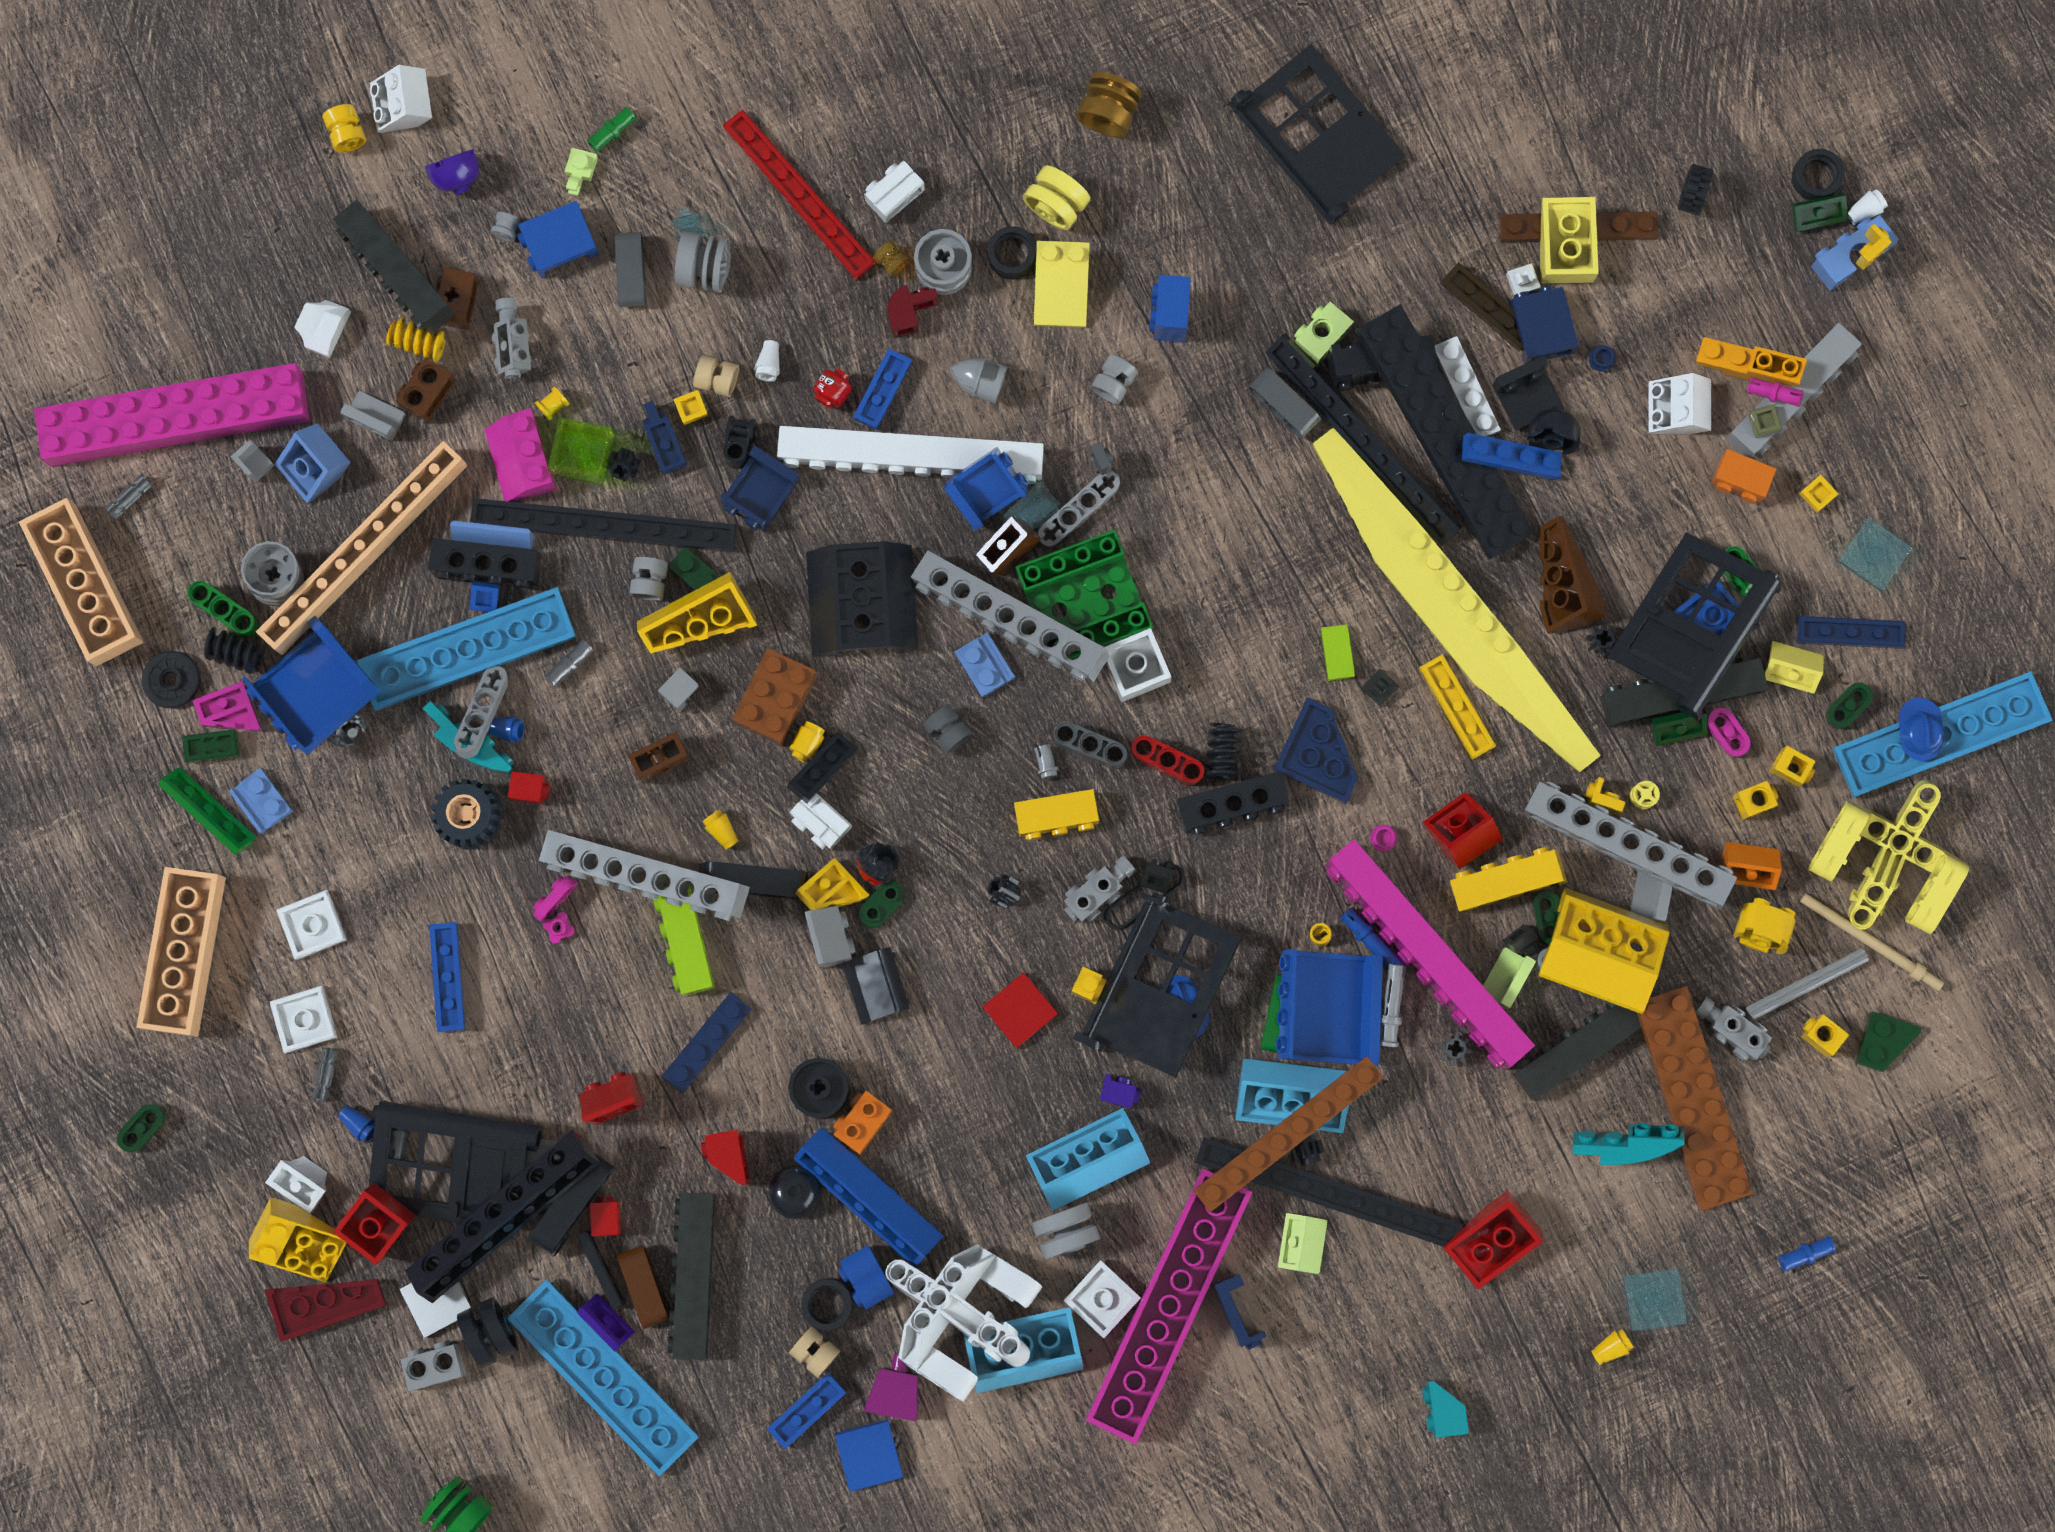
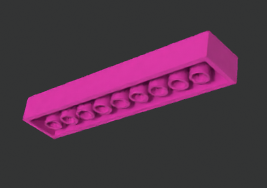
M296 363L34 408L41 460L50 467L310 422L303 371Z
M1355 839L1327 862L1325 867L1328 870L1325 873L1335 884L1339 882L1345 888L1343 894L1352 904L1358 903L1363 909L1361 914L1371 925L1375 923L1379 927L1381 938L1388 945L1393 943L1399 950L1397 956L1407 966L1411 964L1417 971L1415 973L1416 978L1424 986L1428 984L1435 991L1432 994L1435 1000L1442 1007L1445 1005L1449 1007L1453 1012L1450 1015L1458 1026L1462 1027L1464 1025L1470 1031L1469 1038L1478 1048L1484 1047L1489 1053L1486 1056L1495 1068L1501 1067L1503 1070L1510 1068L1535 1046Z
M1201 1169L1085 1418L1087 1422L1135 1445L1253 1193L1242 1187L1217 1208L1209 1212L1193 1191L1214 1174L1205 1169Z

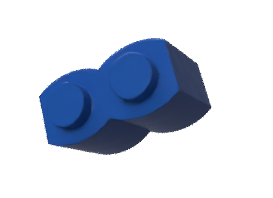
M869 1245L839 1261L842 1267L838 1271L844 1282L848 1283L850 1281L855 1289L851 1295L858 1307L864 1306L868 1310L896 1294Z

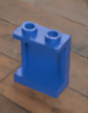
M577 201L518 224L522 232L517 234L523 249L528 247L531 254L530 257H527L532 272L538 271L541 278L546 276L545 271L587 254L590 259L599 255Z
M998 447L945 482L944 490L975 531L984 525L986 519L1020 496L1022 498L1027 496V486L1029 484L1021 472L1018 474L1011 466L1013 461L1005 451L1001 452Z

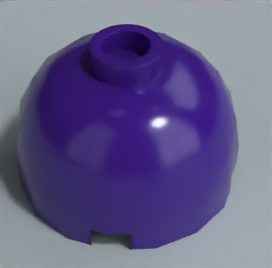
M474 149L424 166L431 183L437 189L444 192L453 191L455 195L468 191V185L476 180L479 173V164Z

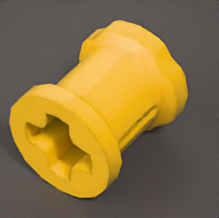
M555 386L551 388L552 392L544 399L534 403L549 421L553 419L552 415L559 409L569 405V402Z

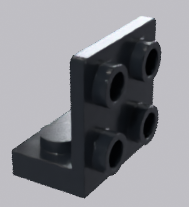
M1544 355L1496 377L1492 384L1516 431L1529 426L1532 419L1539 412L1555 406L1562 407L1545 373L1548 362Z

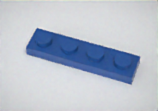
M1473 433L1463 435L1462 461L1551 480L1560 478L1561 452Z
M458 923L430 924L437 1032L466 1030Z

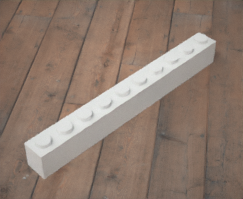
M780 426L777 458L778 461L789 468H797L799 464H803L818 470L825 469V466L836 467V470L851 471L852 468H862V471L866 473L888 470L890 474L903 475L904 471L915 472V475L928 477L931 473L941 474V477L952 478L998 447L1001 452L1005 451L1013 461L1011 466L1017 474L1021 472L1028 484H1034L1036 480H1042L1044 444Z

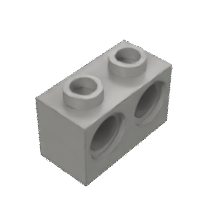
M450 1340L433 1344L435 1350L425 1353L423 1348L408 1351V1357L400 1359L408 1392L466 1376L459 1343L451 1345ZM444 1353L452 1357V1365L448 1369L442 1367L440 1363V1358ZM417 1361L423 1362L426 1366L423 1376H418L414 1372V1364Z

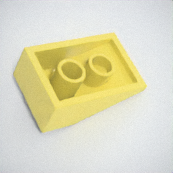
M1595 197L1542 198L1540 240L1541 283H1593L1599 273Z
M1037 241L1034 326L1086 328L1090 243Z

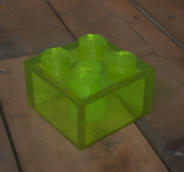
M559 418L548 470L552 476L604 486L607 474L606 465L609 461L608 458L615 438L611 427Z

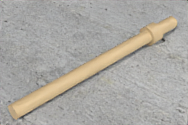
M1807 893L1802 896L1800 900L1802 904L1908 971L1909 976L1916 981L1921 980L1937 991L1944 985L1943 981L1927 972V968L1919 962L1915 964L1863 929L1856 928L1849 920Z

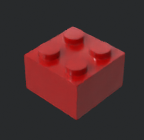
M373 1182L362 1192L333 1233L374 1265H377L386 1257L417 1215Z

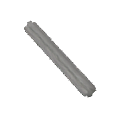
M1859 949L1745 1008L1746 1013L1751 1020H1754L1868 962V955L1864 949Z

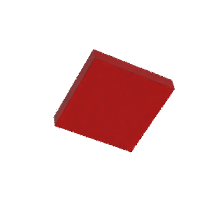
M1024 972L982 1006L1016 1049L1058 1015Z

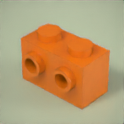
M1726 449L1721 455L1710 484L1715 485L1716 489L1726 494H1731L1732 492L1740 495L1741 499L1751 504L1761 503L1767 495L1777 469Z
M1732 842L1725 843L1720 865L1734 872L1733 876L1737 877L1736 885L1776 890L1782 871L1779 849Z
M867 1091L863 1095L858 1093L850 1103L852 1110L847 1117L842 1114L833 1126L836 1129L833 1135L860 1155L893 1112V1110Z

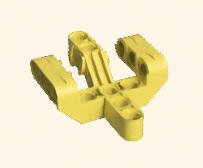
M1921 780L1914 786L1894 822L1868 808L1846 800L1845 805L1813 857L1808 870L1833 883L1842 864L1845 865L1847 863V856L1856 841L1859 842L1861 836L1880 845L1872 867H1867L1862 874L1865 875L1864 880L1858 890L1853 889L1850 895L1852 903L1848 909V917L1856 928L1867 929L1872 926L1878 915L1882 916L1890 895L1900 885L1897 879L1905 859L1931 872L1905 919V922L1928 934H1932L1965 880L1969 872L1968 864L1940 846L1919 836L1941 798L1938 787L1932 781ZM1924 788H1932L1934 790L1933 796L1928 800L1920 798V792ZM1911 811L1920 813V818L1915 823H1908L1906 821V816ZM1873 822L1882 823V830L1877 834H1872L1868 831L1869 825ZM1900 834L1906 836L1907 840L1904 845L1897 847L1892 844L1895 836ZM1922 847H1927L1931 850L1929 857L1926 859L1917 858V851ZM1879 886L1882 888V893L1878 897L1872 898L1868 896V890L1871 887ZM1860 909H1865L1869 913L1868 917L1863 921H1858L1854 918L1856 911Z

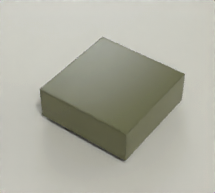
M1775 404L1748 412L1755 438L1776 433L1783 429Z

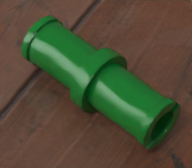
M624 107L610 121L606 120L603 123V127L587 139V143L598 153L613 138L617 139L620 137V132L636 120L635 115L629 108Z

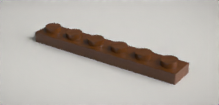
M1657 211L1596 212L1597 241L1657 240L1658 238ZM1541 213L1500 214V243L1540 242Z

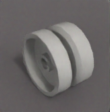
M938 229L930 231L920 239L915 247L914 263L917 278L922 286L929 287V289L935 288L937 294L940 295L956 293L962 289L970 279L972 272V255L969 244L963 236L953 230Z
M1088 1202L1031 1223L1037 1237H1043L1051 1233L1055 1237L1043 1242L1040 1246L1044 1260L1059 1254L1064 1256L1085 1248V1244L1101 1239L1096 1225L1091 1224L1080 1229L1077 1225L1090 1219L1092 1216Z

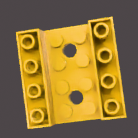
M1564 888L1557 910L1560 913L1553 937L1544 954L1538 976L1643 1014L1660 971L1670 933L1668 926L1585 894ZM1578 924L1587 925L1591 932L1581 931ZM1630 943H1636L1640 945L1642 951L1638 952L1633 950L1630 946Z

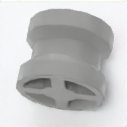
M497 212L495 217L497 222L496 225L492 226L491 234L500 239L514 242L517 237L516 229L519 228L518 224L522 223V221L509 213Z

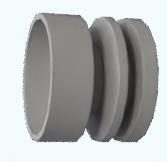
M683 231L676 255V286L694 288L700 277L703 290H709L712 282L713 292H722L731 263L729 238L721 237L717 246L716 236L711 235L707 245L703 246V236L701 233Z
M266 541L256 544L247 551L242 559L241 574L243 581L256 599L266 605L282 606L304 583V573L295 555L288 547L279 542ZM278 573L280 578H275L272 582L270 577H274Z

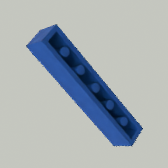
M823 1127L801 1147L793 1158L802 1167L811 1172L824 1187L914 1268L920 1264L942 1239L943 1235L938 1232L934 1225L928 1223L917 1213L914 1207L908 1205L897 1195L893 1188L888 1187L877 1177L873 1170L867 1168L857 1159L853 1152L847 1150L836 1140L833 1134L827 1132Z

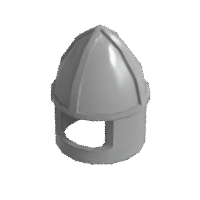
M986 357L971 358L954 364L950 367V372L961 389L971 395V398L976 397L996 404L1008 366L987 360Z

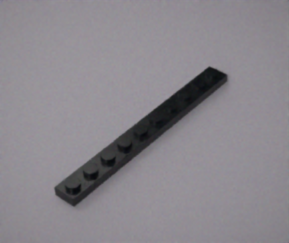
M1286 333L1281 335L1265 352L1268 357L1441 546L1446 544L1463 526Z
M473 498L470 518L471 523L525 528L536 533L734 552L737 528L736 524L478 498Z
M1203 1137L1195 1163L1218 1171L1244 1150ZM1277 1161L1250 1181L1442 1247L1464 1225Z

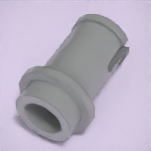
M1041 745L1039 748H1034L1040 769L1038 775L1042 777V780L1057 777L1059 769L1055 767L1051 745Z

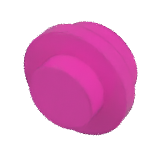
M1379 825L1371 832L1370 842L1376 850L1386 852L1396 845L1397 834L1392 827Z

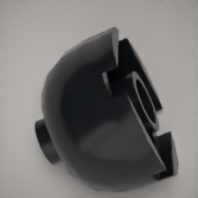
M1555 406L1539 412L1532 419L1528 428L1527 440H1529L1530 446L1552 451L1563 450L1562 455H1568L1579 449L1581 427L1578 420L1562 407Z
M791 1165L782 1168L774 1175L769 1184L768 1196L770 1204L778 1214L785 1218L797 1220L808 1217L817 1210L822 1201L823 1190L822 1184L811 1172L802 1166Z

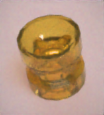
M892 240L884 243L873 256L877 264L885 267V272L890 277L899 274L910 261L904 253H900L897 250V246Z

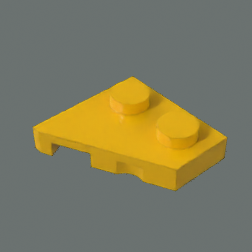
M835 857L795 892L810 910L835 906L841 907L866 900L869 896Z

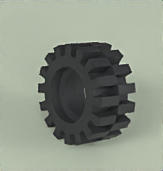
M1696 164L1690 166L1680 195L1678 210L1695 215L1700 214L1710 187L1713 169Z

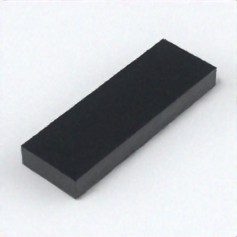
M836 732L788 783L787 788L808 804L856 753L858 748L840 733Z
M585 1231L577 1235L612 1309L615 1310L624 1306L625 1301L594 1238L591 1237V1232Z

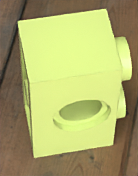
M1331 302L1325 307L1319 306L1311 316L1314 320L1308 326L1303 324L1294 335L1296 338L1295 344L1317 367L1327 357L1330 346L1338 344L1352 329L1354 323L1353 320ZM1317 328H1324L1329 335L1319 337L1316 335L1315 330Z

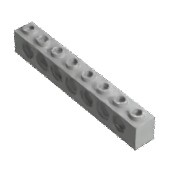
M928 550L911 576L916 583L915 588L927 596L930 593L938 597L937 600L944 606L951 608L953 605L960 609L959 613L970 620H973L974 617L981 620V625L989 631L995 632L996 629L1004 633L1003 637L1015 645L1018 642L1026 645L1025 649L1029 653L1037 657L1040 654L1049 658L1047 661L1058 669L1065 667L1071 670L1070 674L1082 682L1087 679L1093 683L1110 657L1103 646ZM948 578L945 585L937 586L941 579ZM970 590L967 597L959 598L962 591ZM992 602L988 610H981L984 603ZM1014 614L1010 622L1003 623L1006 615ZM1029 627H1036L1033 634L1025 635V631ZM1051 639H1059L1056 646L1047 647ZM1074 651H1081L1077 659H1069Z
M1539 782L1525 809L1526 816L1720 911L1722 910L1737 880V877L1733 876L1734 872L1731 869L1719 865L1717 868L1709 864V860L1700 854L1694 853L1692 856L1684 852V847L1675 842L1669 841L1667 844L1659 840V835L1648 829L1641 831L1634 828L1635 824L1623 817H1620L1618 820L1610 816V812L1607 809L1595 805L1593 808L1585 804L1586 800L1576 794L1571 793L1568 796L1560 792L1561 788L1554 783L1546 782L1544 784ZM1554 802H1560L1565 806V810L1557 814L1551 811L1550 806ZM1578 814H1585L1589 817L1590 822L1586 825H1578L1574 818ZM1602 826H1610L1614 830V834L1611 837H1603L1599 833V829ZM1627 838H1634L1638 841L1639 846L1636 849H1628L1623 841ZM1651 850H1659L1663 854V859L1657 862L1652 861L1648 853ZM1679 861L1684 862L1688 867V871L1683 874L1677 873L1673 868V864ZM1709 874L1713 879V883L1704 886L1698 881V876Z
M551 830L547 831L539 861L548 863L547 869L562 873L564 868L572 870L570 876L586 880L587 875L595 877V883L609 887L611 882L618 883L619 890L634 893V889H639L643 891L642 896L657 900L659 895L667 897L666 903L682 907L684 902L691 904L690 910L706 914L707 909L715 911L714 917L730 921L731 916L741 919L750 888L739 883ZM574 850V859L569 862V854ZM598 857V865L593 869L592 862ZM619 864H621V865H622V871H621V873L617 876V875H616V868H617V866H618ZM645 870L646 878L643 882H640V874ZM669 877L670 885L667 889H664V881ZM693 884L694 892L691 896H688V888ZM715 891H718V900L712 903V895Z

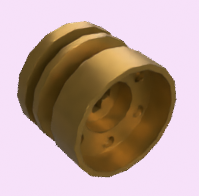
M1095 72L1091 75L1089 85L1086 88V94L1089 97L1082 98L1076 118L1084 126L1097 133L1115 138H1123L1127 135L1133 117L1130 113L1137 110V103L1141 100L1142 91L1134 83L1123 77L1107 72Z

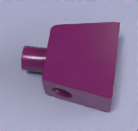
M894 1354L891 1369L879 1368L864 1411L916 1421L918 1375L907 1373L908 1366L899 1359V1354Z

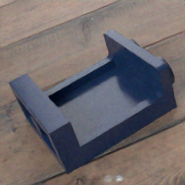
M1546 286L1541 288L1540 292L1530 294L1529 291L1515 294L1514 298L1511 299L1509 306L1513 309L1523 347L1521 355L1523 364L1543 355L1548 360L1574 354L1578 349L1579 345L1563 287Z
M754 445L749 452V460L725 495L721 494L719 499L723 504L722 509L733 516L736 514L741 515L745 518L744 523L754 530L761 528L766 531L800 481V477L797 472Z
M1235 1274L1212 1284L1237 1345L1239 1347L1245 1346L1249 1350L1263 1344L1261 1339L1266 1337V1334L1262 1330L1250 1335L1247 1334L1229 1292L1244 1285L1241 1275Z

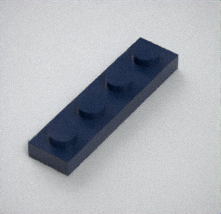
M730 992L668 1067L662 1077L681 1093H684L752 1009Z

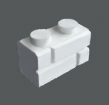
M905 161L899 165L897 163L891 165L886 170V176L879 182L874 180L865 190V201L885 223L891 220L925 190L923 180Z
M818 794L808 804L803 800L799 801L790 811V814L794 817L791 822L802 832L805 829L810 831L814 835L811 840L822 850L825 847L832 850L852 828V825Z

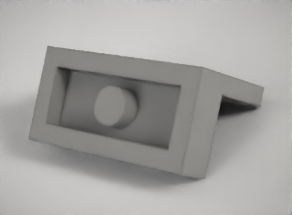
M361 391L357 393L351 406L344 404L340 412L346 420L390 441L394 439L405 417L403 411Z
M1638 871L1630 911L1661 923L1666 922L1672 886Z

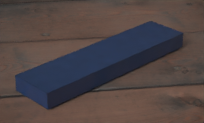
M1798 616L1796 644L1903 649L1905 648V621Z

